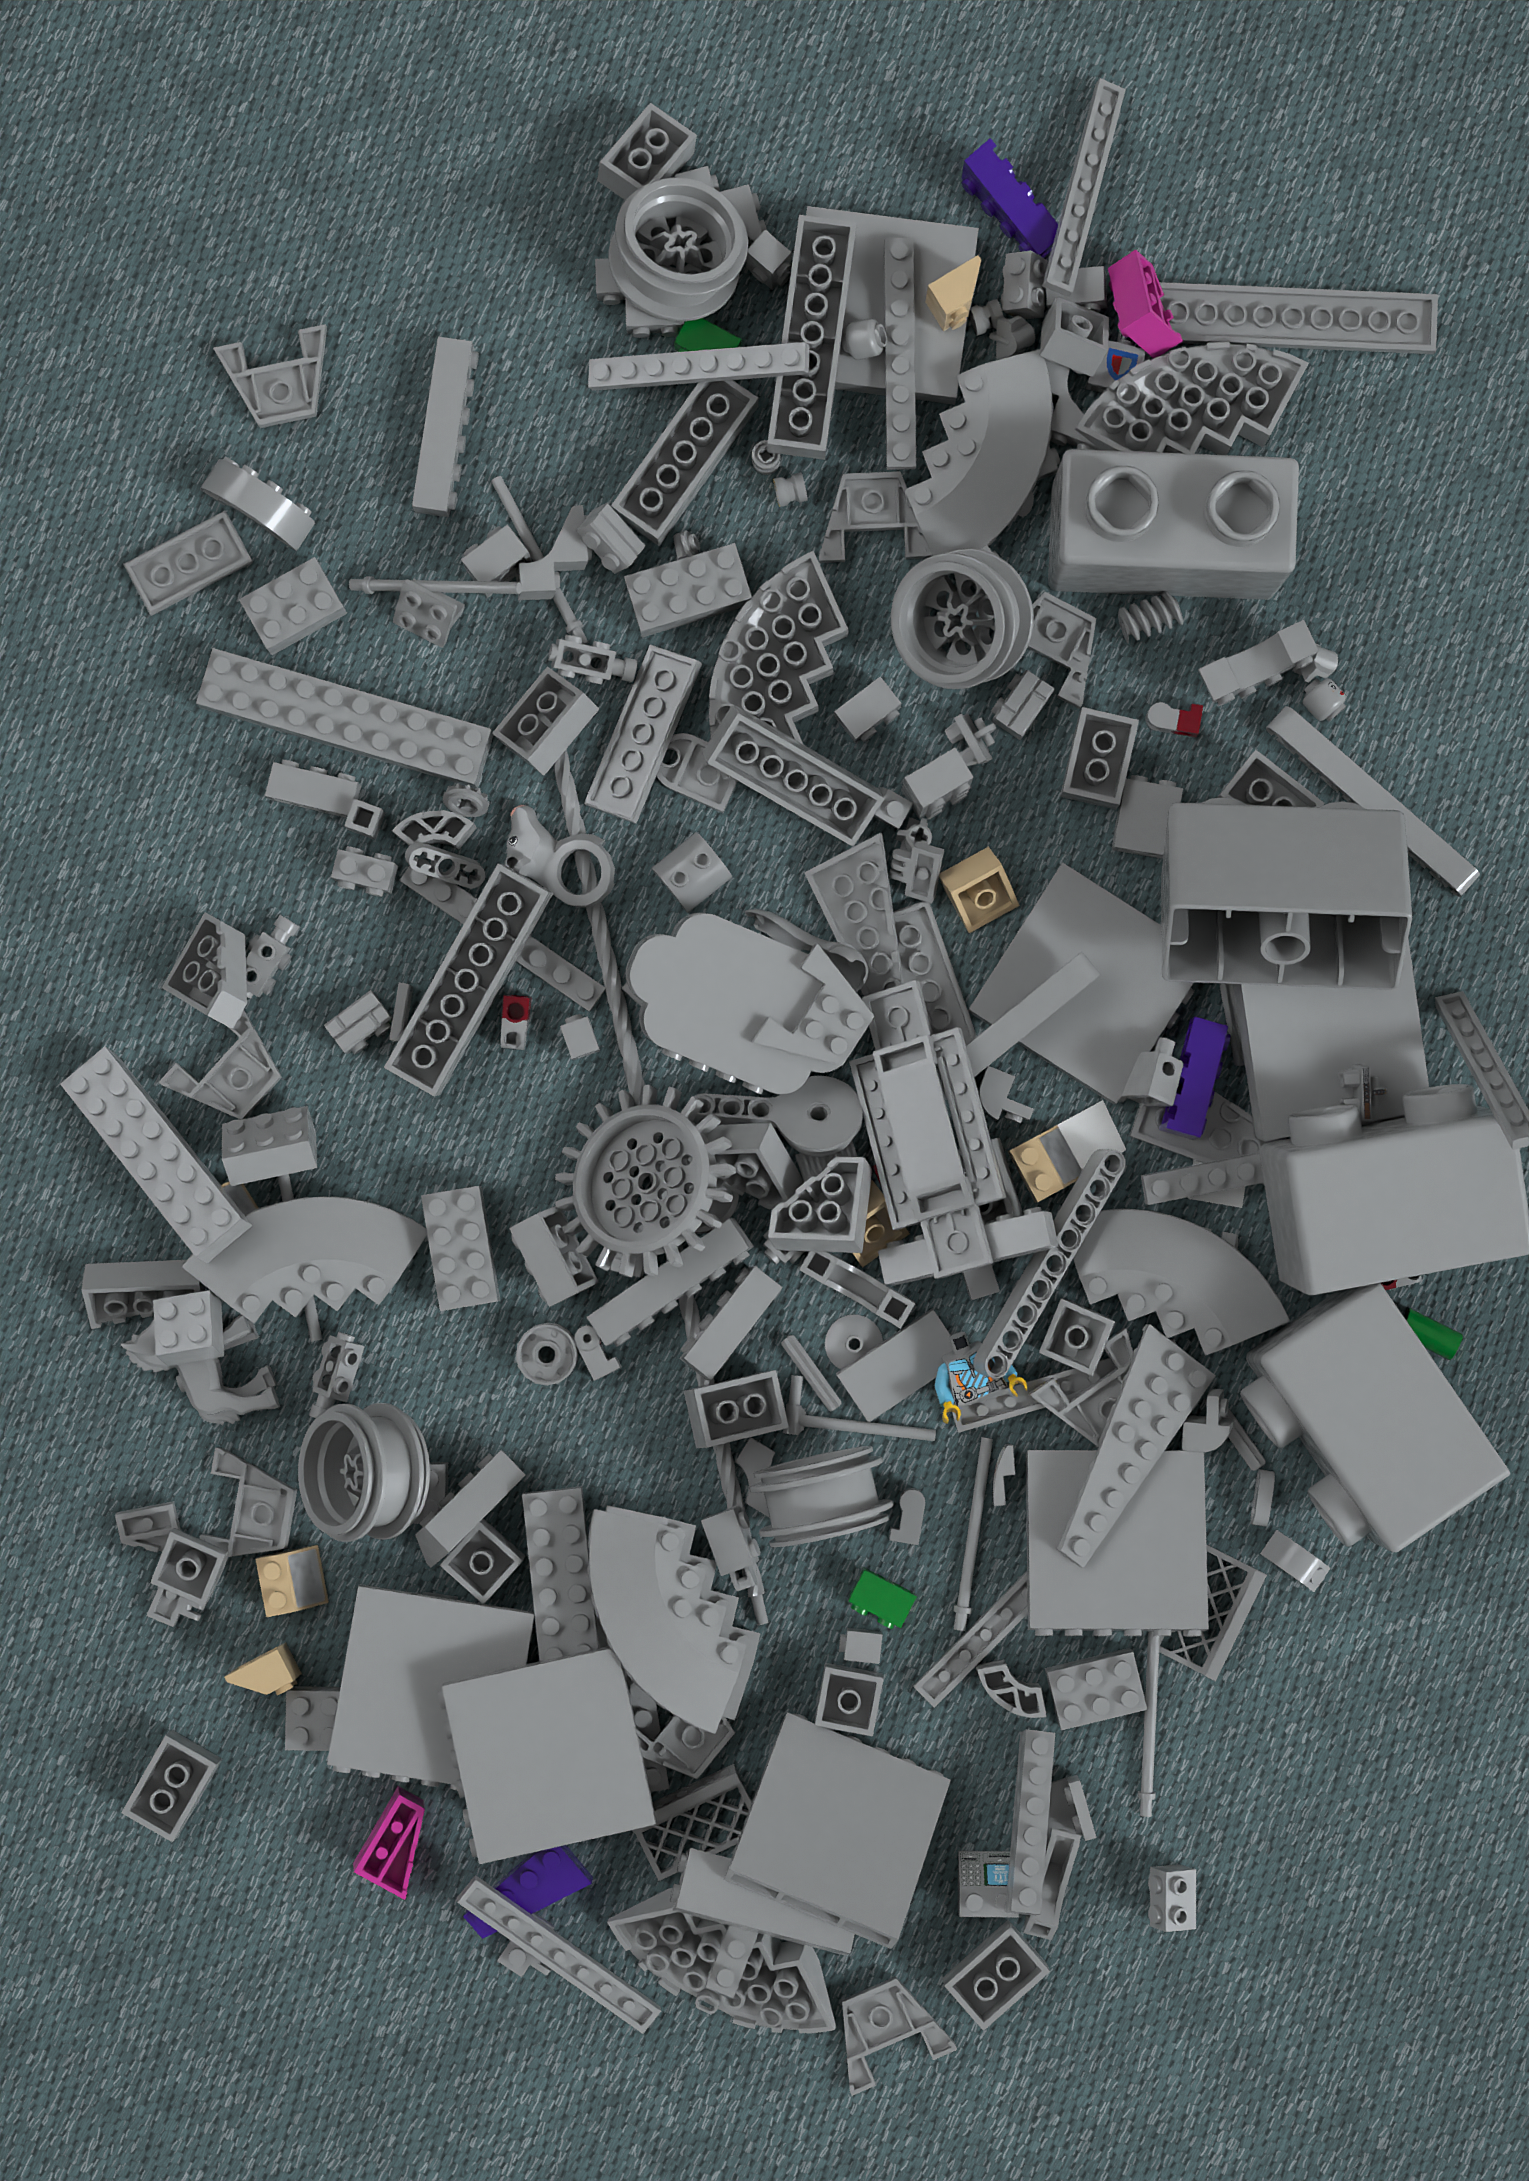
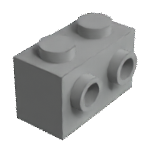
M1033 251L1006 254L1005 265L1003 266L1004 289L1001 295L1002 311L1012 317L1021 316L1023 319L1044 317L1046 288L1042 284L1048 260Z
M349 846L346 847V851L338 849L331 878L338 882V887L354 890L355 886L366 888L365 893L382 897L383 893L392 894L398 866L391 862L392 857L375 853L374 858L363 855V850Z
M1184 1865L1150 1867V1878L1148 1880L1150 1890V1907L1148 1910L1150 1927L1164 1932L1196 1929V1869Z

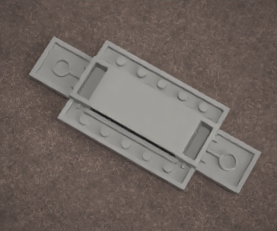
M917 980L862 997L863 1002L875 1016L869 1027L876 1051H873L871 1055L849 1061L860 1105L863 1108V1117L892 1229L899 1230L921 1223L935 1279L992 1264L993 1259L979 1206L1004 1199L1006 1195L962 1030L957 1027L933 1035L920 983ZM935 1064L939 1066L967 1176H964Z

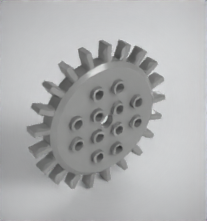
M651 1085L643 1086L642 1105L634 1106V1100L630 1093L621 1090L618 1092L622 1111L613 1115L608 1107L598 1103L595 1108L603 1123L595 1131L592 1127L580 1122L576 1125L579 1133L588 1139L582 1151L574 1147L563 1148L562 1153L568 1158L577 1161L574 1173H558L555 1180L567 1186L573 1185V1196L562 1198L556 1201L555 1205L556 1208L563 1211L576 1209L578 1217L568 1222L562 1229L564 1233L570 1236L578 1234L583 1229L588 1232L586 1238L575 1249L579 1254L586 1257L592 1253L599 1243L604 1246L595 1264L599 1268L608 1271L616 1254L619 1253L622 1254L619 1274L632 1278L636 1257H643L644 1272L652 1277L658 1276L657 1255L665 1253L668 1262L679 1268L683 1266V1262L677 1246L686 1240L689 1246L702 1251L705 1245L701 1238L695 1234L702 1221L710 1227L719 1229L723 1224L716 1216L709 1214L708 1211L713 1200L732 1202L733 1196L722 1189H716V1182L719 1176L735 1174L736 1167L728 1163L716 1164L715 1154L730 1148L732 1143L723 1136L711 1142L708 1140L706 1135L716 1128L721 1121L710 1113L700 1123L696 1124L693 1119L704 1103L692 1096L681 1113L676 1111L682 1092L673 1087H668L662 1106L656 1105L657 1089ZM663 1135L662 1142L658 1144V1138ZM637 1141V1146L635 1149H632L633 1142ZM692 1157L691 1163L686 1166V1160ZM665 1163L664 1170L660 1171L661 1164ZM639 1168V1174L634 1177L635 1170ZM613 1174V1180L608 1183L609 1176ZM652 1175L653 1185L649 1189L644 1190L642 1186L643 1180L647 1176ZM691 1185H694L693 1192L689 1194V1187ZM667 1191V1197L662 1200V1194ZM641 1196L640 1204L636 1205L637 1198ZM615 1202V1208L610 1211L611 1204ZM667 1219H670L669 1226L665 1228V1221ZM643 1224V1231L638 1233L639 1226Z

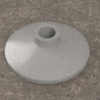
M847 1315L836 1320L829 1328L825 1338V1349L830 1361L842 1370L882 1343L883 1338L877 1325L867 1317ZM853 1338L858 1339L860 1342V1346L856 1350H852L849 1347V1341Z

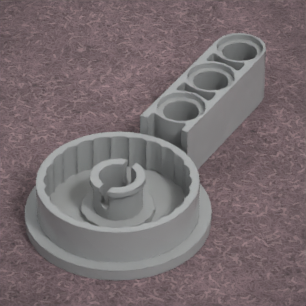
M810 1076L798 1090L772 1098L705 1093L694 1096L704 1103L693 1119L696 1124L700 1123L710 1113L720 1119L721 1123L719 1125L771 1123L775 1131L778 1128L781 1135L792 1148L805 1155L815 1157L829 1156L846 1148L858 1133L863 1119V1108L860 1105L857 1093L845 1082L829 1076Z

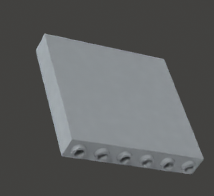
M807 206V216L857 222L842 335L846 333L849 323L864 319H875L878 324H882L885 328L884 239L914 237L915 400L955 405L958 391L956 376L960 374L966 322L957 329L952 330L950 327L943 331L925 301L929 284L975 257L979 228ZM841 340L835 389L886 396L885 347H883V351L878 356L856 360L849 352H845Z
M1062 863L969 1007L968 1012L986 1024L992 1025L1075 956L1083 952L1101 975L1017 1043L1115 1105L1119 1100L1121 1102L1126 1100L1122 1093L1141 1052L1155 1051L1164 1028L1171 1029L1179 1014L1175 1011L1182 1002L1186 1005L1195 990L1191 986L1194 982L1166 981L1162 977V937L1160 924Z
M1409 938L1399 985L1393 990L1233 984L1256 1138L1268 1141L1289 1137L1288 1117L1293 1113L1313 1108L1339 1105L1342 1098H1353V1087H1340L1338 1074L1339 1071L1352 1069V1064L1369 1066L1370 1076H1379V1086L1388 1088V1094L1379 1095V1106H1371L1372 1120H1361V1123L1405 1115L1403 1095L1411 1091L1429 1088Z
M1027 1450L1028 1630H1035V1636H1053V1630H1065V1636H1082V1631H1094V1636H1112V1631H1124V1636H1142V1631H1153V1636H1171V1631H1183V1636L1195 1637L1201 1636V1631L1209 1629L1204 1452L1164 1451L1085 1567L1081 1568L1059 1552L1057 1548L1068 1520L1072 1518L1079 1500L1078 1494L1080 1489L1084 1487L1090 1471L1088 1470L1090 1463L1094 1461L1098 1450Z
M359 1584L327 1765L333 1766V1771L350 1773L351 1769L363 1770L362 1775L379 1778L380 1773L392 1775V1780L399 1782H409L410 1778L421 1779L422 1785L438 1787L439 1782L451 1784L450 1789L458 1791L457 1780H460L461 1776L459 1768H453L450 1751L455 1750L453 1738L447 1739L444 1721L449 1719L447 1710L440 1707L438 1692L442 1691V1685L445 1682L526 1665L534 1612Z
M610 1646L443 1683L442 1691L438 1692L441 1709L447 1710L449 1720L444 1721L447 1739L453 1738L455 1750L450 1751L453 1768H459L461 1779L457 1780L459 1797H465L467 1809L463 1810L466 1828L471 1827L473 1839H469L472 1857H478L479 1864L656 1825V1817L624 1668L616 1654H613Z
M787 1712L778 1730L724 1880L892 1949L899 1939L951 1780L945 1778L938 1771L926 1770L916 1766L909 1759L894 1757L885 1749L870 1747L863 1744L856 1737H846L836 1733L834 1729L815 1726V1723L808 1721L803 1715Z

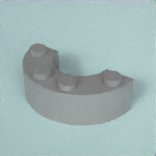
M226 456L223 459H219L200 487V490L224 506L228 505L244 514L273 537L297 551L315 524L314 520L309 517L312 512L298 502L295 505L281 495L283 489L274 482L268 480L265 484L257 478L259 474L247 465L239 468L237 463Z
M1302 620L1278 631L1270 638L1243 652L1214 661L1198 669V672L1214 703L1218 702L1219 706H1222L1234 700V696L1238 694L1243 699L1255 693V687L1264 682L1268 687L1281 681V674L1295 666L1300 669L1314 662L1312 656L1318 653L1319 650L1305 621Z

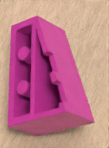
M1134 250L1108 268L1110 276L1109 287L1114 294L1115 301L1113 306L1118 313L1120 321L1118 322V328L1122 335L1126 338L1130 337L1152 358L1161 356L1181 343L1183 340L1180 333H1176L1169 322L1174 318L1172 312L1169 309L1165 311L1160 300L1164 293L1153 265L1137 250Z
M398 1786L353 1862L354 1873L404 1900L407 1895V1887L425 1811L423 1799Z

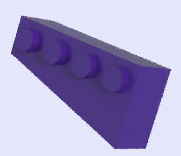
M989 138L964 160L961 176L962 187L970 196L975 194L980 199L983 211L989 217L994 215L1001 223L999 226L1002 232L1008 238L1014 237L1020 244L1018 247L1021 252L1033 251L1044 258L1052 250L1058 223L1041 202L1037 204L1033 202L1034 195L1025 181L1018 182L1015 179V174L1012 170L1013 166L1007 158L999 159L993 151L997 145Z
M1195 1016L1190 1019L1179 1058L1183 1062V1068L1173 1106H1166L1160 1131L1191 1140L1201 1138V1135H1203L1207 1123L1208 1107H1211L1215 1090H1213L1215 1079L1219 1078L1223 1062H1220L1222 1050L1226 1051L1230 1042L1231 1034H1227L1228 1026Z
M567 1845L532 1852L497 1882L493 1888L528 1913L533 1914L592 1884L593 1876ZM466 1909L463 1917L482 1939L497 1932L493 1927Z

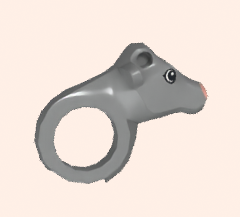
M519 805L512 810V825L507 841L505 866L526 878L537 881L544 888L553 892L555 897L571 906L580 908L591 907L602 902L611 893L615 885V867L611 855L602 846L605 841L604 839L592 834L583 833L557 841L537 820L533 808L528 805ZM578 850L592 852L598 858L601 865V878L598 885L591 892L584 895H576L570 892L564 886L561 878V868L565 859L571 853Z

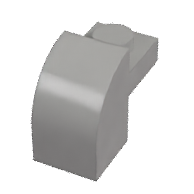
M987 1066L978 1089L983 1111L995 1121L999 1119L1001 1111L1006 1112L1005 1118L1020 1124L1023 1119L1026 1121L1030 1120L1033 1108L1007 1098L1015 1076Z
M1212 1389L1207 1395V1416L1188 1415L1183 1423L1182 1451L1209 1452L1217 1449L1227 1439L1234 1427L1235 1419L1223 1418V1416L1227 1417L1229 1406L1228 1399H1224V1389Z
M1276 1530L1260 1553L1313 1592H1315L1331 1569L1320 1559L1278 1530Z

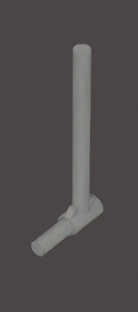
M791 1376L789 1403L786 1404L785 1410L789 1428L783 1429L785 1434L799 1435L804 1430V1427L935 1441L936 1430L806 1415L805 1410L800 1405L803 1376Z

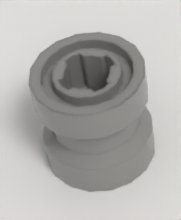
M997 299L988 301L982 307L978 305L972 306L969 312L970 320L977 336L986 333L987 329L990 328L997 330V318L1000 316L1004 317Z
M768 440L758 442L752 450L754 469L758 473L769 475L774 473L780 466V454L768 452Z
M801 472L793 474L791 478L784 479L783 477L773 479L779 507L787 506L791 501L799 503L808 501Z

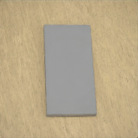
M223 511L123 565L149 614L152 616L253 563L227 512Z
M931 1309L837 1372L836 1375L869 1423L936 1378L938 1367L943 1364L942 1356L953 1351L949 1340L951 1335L935 1311Z

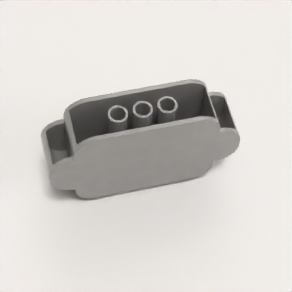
M706 913L689 914L678 921L670 936L653 934L643 938L634 947L626 966V981L631 992L643 1000L639 1012V1022L643 1033L649 1040L663 1048L661 1053L679 1061L682 1056L690 1059L688 1064L706 1072H708L709 1067L716 1069L715 1075L732 1083H735L736 1078L743 1080L742 1086L759 1094H762L763 1089L776 1094L794 1092L803 1086L811 1071L825 1073L841 1066L752 1043L767 1018L772 1019L793 1033L824 983L800 968L808 956L807 953L716 915Z

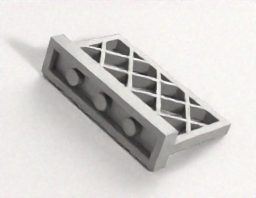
M1206 1545L1207 1552L1217 1556L1221 1567L1220 1569L1208 1572L1207 1576L1223 1572L1228 1587L1227 1589L1211 1593L1207 1582L1208 1598H1210L1215 1615L1209 1616L1208 1620L1217 1618L1220 1632L1218 1636L1206 1640L1203 1631H1201L1202 1641L1186 1646L1181 1631H1177L1183 1648L1174 1651L1160 1646L1164 1636H1160L1159 1652L1216 1681L1267 1574ZM1222 1559L1232 1565L1224 1567ZM1239 1567L1248 1572L1242 1584L1231 1587L1225 1570ZM1240 1588V1591L1235 1599L1232 1590ZM1230 1592L1233 1601L1231 1609L1218 1613L1213 1596ZM1228 1614L1222 1625L1220 1616ZM1215 1641L1211 1651H1209L1207 1643ZM1204 1644L1208 1657L1203 1667L1191 1661L1188 1649ZM1184 1651L1186 1658L1176 1653Z
M732 1764L652 1802L656 1825L632 1831L636 1834L658 1881L677 1873L681 1854L686 1855L682 1851L687 1839L701 1843L700 1850L712 1854H717L736 1845L742 1831L735 1827L740 1814L748 1815L752 1802L735 1765ZM738 1788L742 1796L738 1807L723 1802L726 1792ZM705 1802L716 1805L712 1819L696 1814L699 1805ZM744 1802H745V1804H746L748 1810L742 1808L743 1805H744ZM720 1807L736 1812L731 1826L716 1821ZM681 1815L690 1818L685 1832L670 1827L674 1817ZM694 1820L709 1824L704 1838L689 1834ZM713 1826L729 1831L725 1841L716 1843L709 1840ZM651 1828L663 1831L659 1844L646 1841L642 1832ZM667 1832L683 1837L678 1851L663 1846ZM650 1848L656 1850V1852H655L654 1855H653V1853H652V1851H651ZM660 1851L676 1856L671 1867L660 1870L657 1863Z

